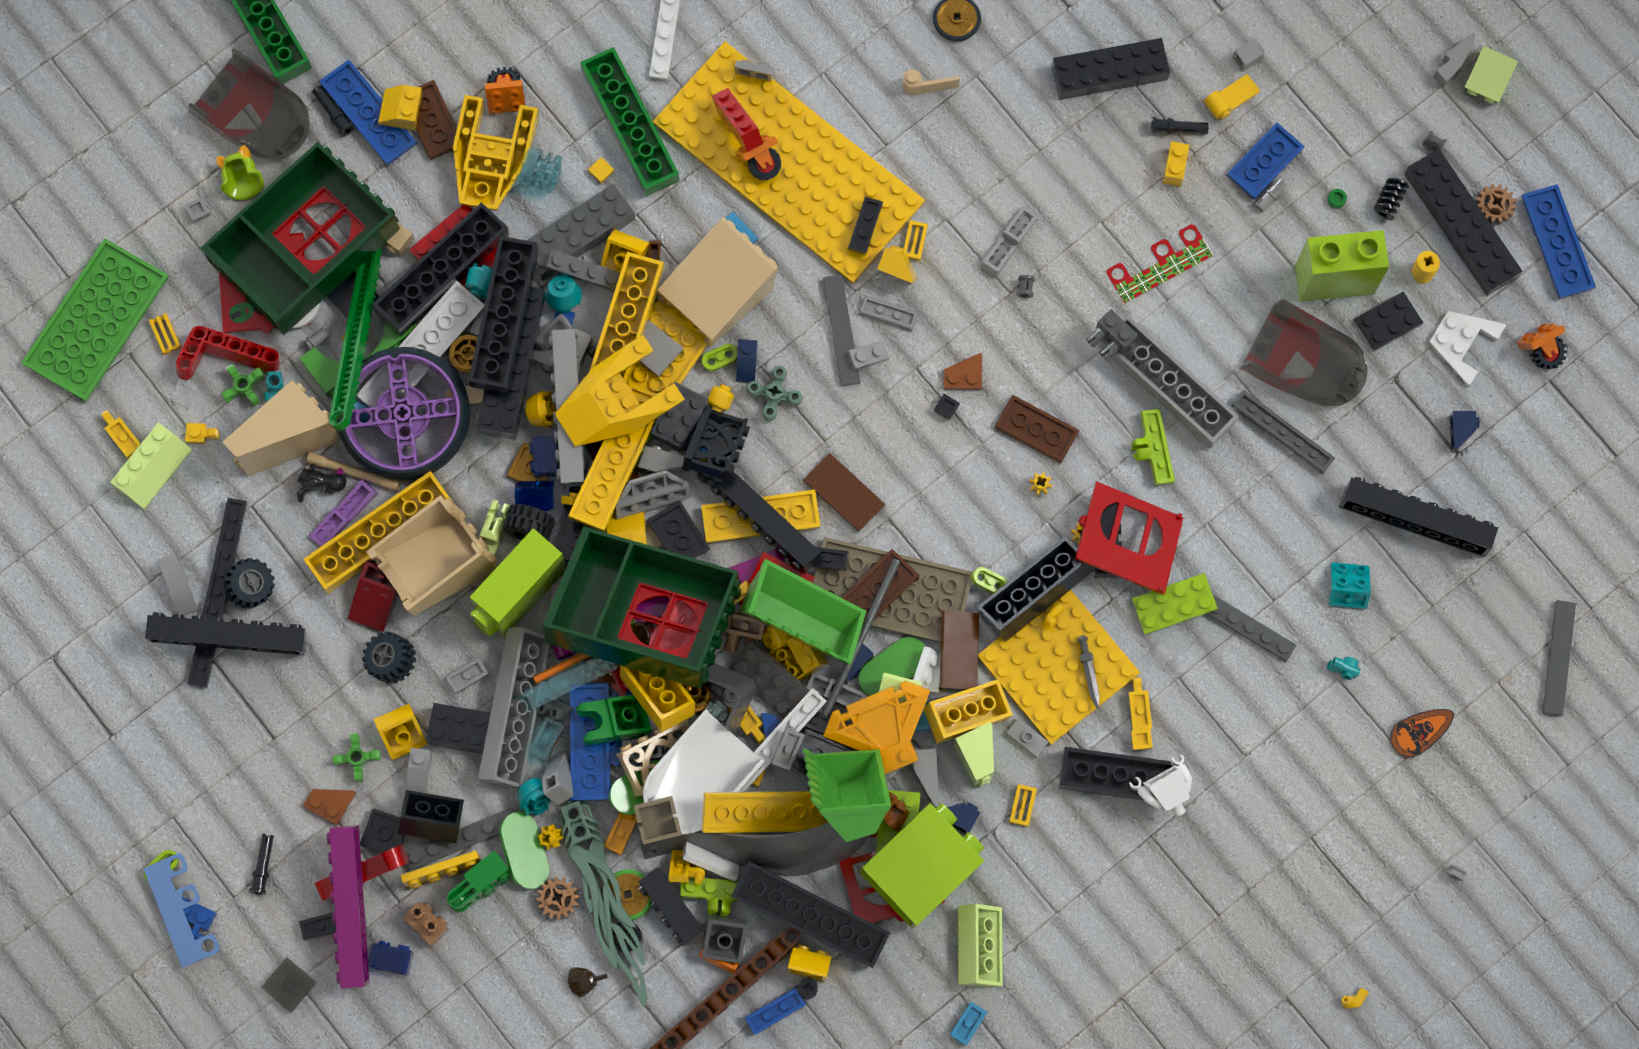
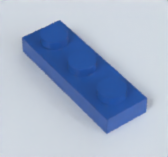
M797 988L748 1015L745 1017V1020L755 1036L803 1008L806 1004Z

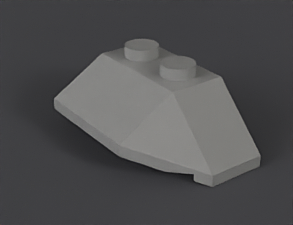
M667 470L630 480L621 493L616 505V518L620 519L690 498L689 484Z

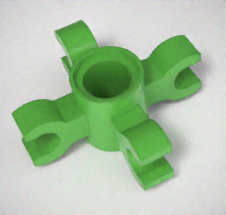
M233 364L228 366L226 369L234 379V386L222 393L226 402L229 403L237 395L247 396L253 406L259 404L260 401L253 392V384L265 377L260 368L258 367L250 375L246 376L244 374L240 375ZM247 382L248 385L245 388H239L240 383Z
M358 733L350 734L352 749L346 755H333V764L343 765L350 763L354 768V780L362 782L364 781L362 767L366 764V761L381 760V752L379 750L363 752L360 749ZM359 753L362 755L359 762L352 761L354 754Z

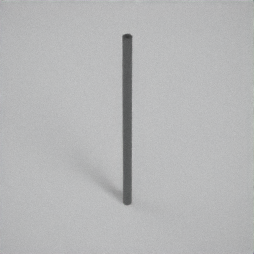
M893 559L862 625L851 665L844 664L822 711V715L825 717H829L898 569L900 561L897 559Z

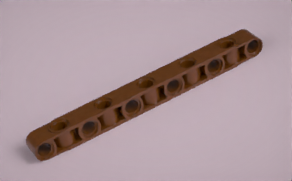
M787 928L771 940L649 1049H682L786 957L793 947L797 946L800 940L798 930ZM788 933H794L797 938L794 942L790 943L786 941L785 936ZM764 959L767 962V966L760 969L756 966V961ZM729 985H734L737 988V992L734 995H729L726 992V988ZM701 1011L707 1014V1019L703 1022L696 1019V1015ZM675 1038L678 1043L676 1047L669 1048L666 1045L667 1040Z

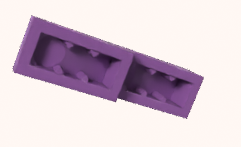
M361 479L339 506L332 509L309 537L320 547L340 534L379 492L367 481Z

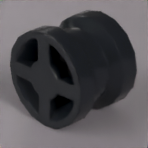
M805 978L799 983L798 992L802 998L812 999L818 992V985L813 979Z

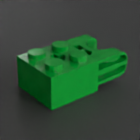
M634 695L584 702L576 707L579 716L590 717L596 724V730L588 732L583 737L585 745L640 738L652 731L648 714Z
M495 850L463 875L465 879L448 893V904L455 912H465L484 896L487 898L495 892L494 888L499 884L502 886L510 880V869Z

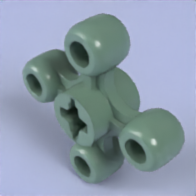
M777 366L773 369L772 384L762 386L757 381H751L747 385V392L750 396H764L767 399V405L762 411V416L766 421L776 419V406L781 401H786L792 406H799L802 403L803 397L799 391L787 392L782 388V382L787 377V371L782 366ZM756 387L757 390L753 391L751 388ZM774 391H777V394L775 396H772V393H774ZM795 396V397H798V399H797V400H793L792 397ZM771 411L773 414L768 415L767 412Z

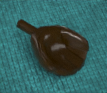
M641 621L632 624L631 628L635 636L645 645H649V629Z
M574 967L570 969L568 976L569 988L578 997H583L595 988L597 981L606 979L608 976L607 974L595 976L589 969Z

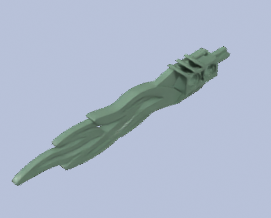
M570 798L564 801L565 806L561 807L562 812L558 815L562 827L561 836L566 839V849L569 847V858L571 857L583 873L584 896L589 912H594V924L599 942L615 969H619L620 966L627 974L641 1005L646 1008L647 990L644 976L632 958L625 942L626 940L641 964L644 965V953L633 929L636 928V925L622 905L620 884L613 871L606 864L605 840L600 838L599 834H602V832L596 827L599 823L594 820L588 804H582L580 801H571ZM584 808H586L589 817L586 816ZM573 810L579 811V815L576 819L570 818V814ZM585 828L584 836L577 837L578 829ZM592 841L589 847V851L579 847L582 844ZM590 864H592L597 869V871L599 872L604 881V901L601 895V891L596 876ZM608 877H609V879L611 880V883H612V885H613L616 898H615V896H614V894H613V892H612V890H611V888H610V885H609V882H608ZM589 888L592 895L591 899L589 898ZM611 910L631 934L637 948L622 928L612 923ZM601 925H602V929H603V932H604V936H605L606 942H605V940H604V937H603V934H602V931H601ZM613 930L617 935L623 953L638 974L641 989L630 969L618 955Z

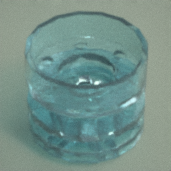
M530 147L522 165L520 185L533 188L536 182L539 181V190L542 191L546 186V192L552 193L561 175L562 155L557 154L553 159V153L549 152L546 158L543 159V150Z

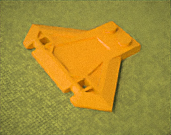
M903 681L900 683L902 688L900 690L894 691L893 687H889L847 705L848 712L843 714L840 713L839 709L832 712L823 736L859 751L880 749L885 774L918 761L919 758L911 739L930 690L909 681ZM905 696L906 700L900 703L899 698ZM852 719L853 723L846 725L845 721Z

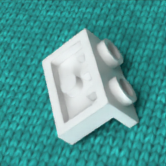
M924 647L913 680L922 682V687L934 693H939L940 654L932 648Z

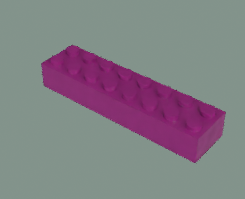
M359 825L333 827L327 833V844H331L328 862L332 864V872L329 874L330 884H333L334 892H331V903L335 904L332 921L333 924H336L337 931L334 932V944L338 945V952H335V962L339 964V972L336 973V979L341 989L365 987L370 983Z

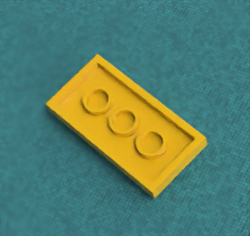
M473 851L400 876L406 888L416 889L422 886L421 883L427 881L434 883L440 881V877L448 875V877L456 876L463 869L469 871L481 859L478 852Z

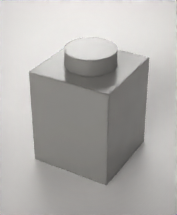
M1253 39L1236 49L1233 58L1242 71H1245L1262 61L1264 50Z

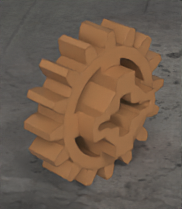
M1491 184L1490 189L1485 186L1483 191L1478 193L1479 197L1475 200L1483 214L1490 220V224L1497 221V224L1500 225L1502 220L1507 222L1508 217L1513 216V211L1517 207L1513 205L1517 200L1511 198L1514 193H1508V187L1501 189V184L1497 188H1495L1494 184ZM1484 198H1486V200H1485V201L1487 202V205H1486V206H1484ZM1506 202L1508 205L1507 211L1505 210L1506 207L1504 206Z
M555 877L554 882L548 879V885L541 884L543 891H537L541 897L536 898L537 902H542L538 907L539 909H545L543 915L550 913V919L557 916L558 920H561V915L568 918L567 913L569 911L573 914L575 913L573 906L578 907L579 904L575 900L580 899L579 895H574L578 890L577 887L571 888L573 885L572 881L567 884L566 878L559 881L558 877ZM556 886H563L567 888V890L557 889ZM550 889V896L545 900V895ZM554 891L559 896H563L561 897L562 906L557 901H553L555 899ZM571 897V902L566 908V901ZM549 907H557L560 911H553Z

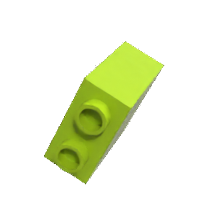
M1384 230L1307 238L1295 264L1300 302L1375 294L1389 268Z
M533 528L470 596L474 610L470 613L471 617L475 620L473 623L489 638L496 631L503 638H506L507 628L516 627L550 590L553 582H557L559 577L561 578L564 575L566 565L563 554Z
M931 803L928 804L858 870L863 878L911 929L920 924L985 861L979 855L984 850L983 845L970 832H967L962 837L952 825L957 821V818L942 803L936 808Z

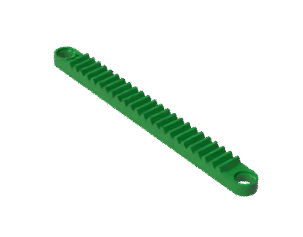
M381 247L360 265L356 272L329 416V423L337 431H342L349 426L352 411L355 410V398L358 396L356 391H359L357 385H360L358 379L361 378L363 354L366 353L364 348L367 347L365 342L368 341L366 335H369L367 329H370L369 323H371L370 317H372L371 311H373L372 304L374 303L373 299L376 298L374 293L377 292L375 287L378 286L377 280H379L378 274H380L379 269L381 268ZM343 417L341 422L336 423L339 418Z

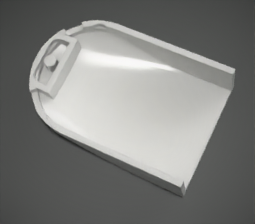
M704 709L649 773L643 790L644 802L672 795L676 814L672 815L673 817H678L681 833L697 832L702 829L704 792H738L765 761L760 759L715 719L707 709Z

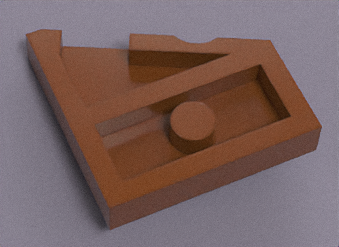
M982 353L944 369V390H982Z
M312 789L303 807L338 826L356 792L353 790Z

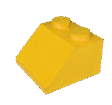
M399 85L385 89L378 124L415 131L422 99V88Z
M614 229L607 239L600 266L621 273L627 252L645 257L649 242Z
M896 245L885 248L877 269L910 283L916 282V273L907 253L903 252L904 249Z
M409 703L374 719L378 732L392 760L410 753L411 748L419 749L428 745Z
M798 945L797 948L793 947L788 964V973L826 982L832 956H828L829 953L826 951L817 950V953L809 951L808 947Z

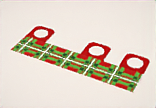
M1190 224L1179 231V236L1186 248L1175 253L1166 239L1153 244L1151 250L1158 263L1131 277L1122 263L1107 269L1106 273L1124 303L1214 256L1195 225ZM1188 229H1192L1196 233V238L1192 241L1186 240L1184 237V233ZM1160 244H1165L1168 247V253L1164 256L1159 255L1156 251L1157 246ZM1115 268L1123 270L1124 276L1122 279L1117 280L1113 278L1112 271Z

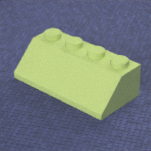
M158 422L110 483L115 489L145 510L192 449Z
M981 904L958 906V985L1003 986L1002 907Z

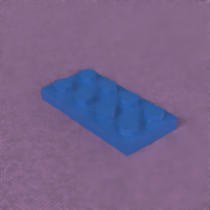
M1276 123L1226 176L1255 200L1297 157L1305 146L1279 123Z

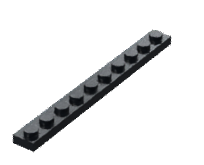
M227 498L202 614L205 620H211L212 617L223 618L228 596L224 592L226 590L223 587V582H225L224 576L227 574V570L235 564L247 501ZM195 646L188 685L208 688L216 648Z

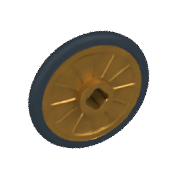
M942 0L934 9V27L941 36L948 40H966L972 37L980 27V10L972 0ZM954 17H960V20H954Z

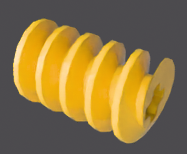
M1432 251L1421 252L1411 269L1415 281L1420 284L1430 282L1440 267V259Z

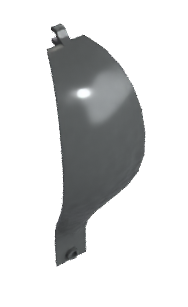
M828 822L815 828L789 834L748 835L703 833L699 830L694 833L682 834L644 845L642 840H639L644 859L671 853L672 850H683L686 842H689L745 867L748 861L774 874L805 875L827 869L847 859L860 849L871 835L846 842Z

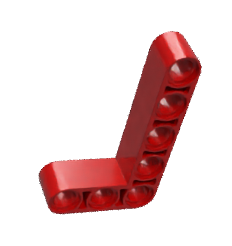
M195 326L191 329L176 360L177 376L182 380H189L193 377L204 353L255 369L259 367L260 370L265 372L278 371L280 367L277 350L204 326Z
M403 844L362 861L363 883L409 863L410 860ZM329 877L314 883L322 901L331 897L334 887L333 884H330Z

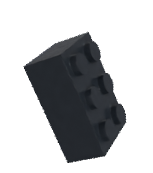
M673 382L669 386L675 383L685 400L655 420L649 437L680 452L685 450L708 398L677 382Z
M433 703L426 742L428 745L483 754L491 713Z
M406 790L398 834L456 844L464 800Z

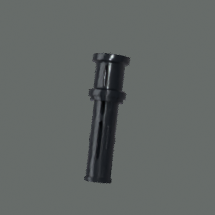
M322 85L316 87L319 92L314 88L312 93L330 116V122L337 127L339 135L341 137L349 135L355 127L345 118L346 114L338 110Z
M1152 117L1151 133L1166 132L1167 134H1172L1173 132L1208 134L1209 130L1208 122L1174 121L1172 118L1157 119L1156 117Z
M262 834L256 870L252 872L253 882L252 887L249 888L250 893L266 895V881L270 876L267 870L274 836L270 834L266 836L267 834Z

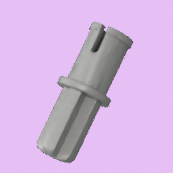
M1278 179L1269 190L1266 189L1263 196L1254 204L1255 207L1264 212L1273 201L1277 200L1278 194L1287 186L1286 182Z

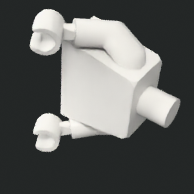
M1183 755L1178 756L1180 762H1176L1174 757H1172L1171 764L1173 767L1144 782L1143 787L1140 778L1135 777L1139 785L1133 786L1130 782L1131 789L1138 790L1137 793L1142 799L1156 809H1163L1165 811L1172 809L1175 816L1184 814L1186 811L1182 803L1190 798L1189 792L1191 791L1192 776L1186 765H1183Z

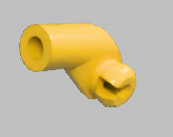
M1059 602L1048 610L1043 619L1044 624L1050 628L1056 625L1055 617L1064 610V607Z
M1361 987L1356 996H1343L1341 999L1342 1006L1347 1009L1359 1008L1369 992Z

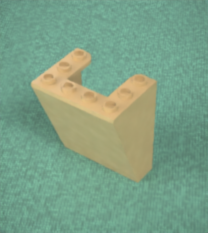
M722 217L657 289L656 298L662 304L667 300L669 306H675L698 328L697 332L699 334L703 333L707 337L704 343L711 348L773 290L778 267L772 258H768L763 254L759 246L753 245L745 233H740L732 221H727Z
M291 380L222 442L235 457L233 461L247 476L341 441L338 436L339 432L329 423L330 414L326 410L321 411L317 407L320 404L313 396L309 398L305 394L306 389L300 383L295 384Z
M441 495L366 551L370 558L376 561L379 569L384 572L398 592L405 609L413 616L490 575L498 567L496 564L498 560L492 552L488 551L485 541L481 537L478 539L475 535L477 532L475 527L471 523L468 524L466 522V514L455 503L453 504L449 498L444 499Z

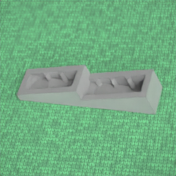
M1023 206L982 261L980 270L996 279L1038 219V215Z

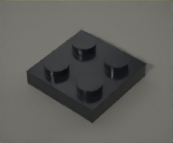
M372 808L360 841V846L383 853L401 845L405 838V835L398 834L401 817Z

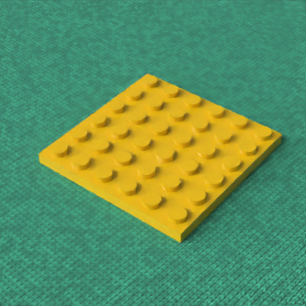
M1072 590L1068 591L1009 640L1004 642L999 637L978 654V659L996 680L999 679L1002 688L1040 734L1049 742L1050 746L1097 709L1090 697L1083 663H1080L1079 659L1082 654L1080 644L1077 642L1079 636L1085 635L1088 638V649L1094 657L1092 663L1099 690V707L1140 674L1139 670ZM1059 602L1064 607V610L1055 617L1056 625L1050 628L1044 624L1043 619L1048 610Z

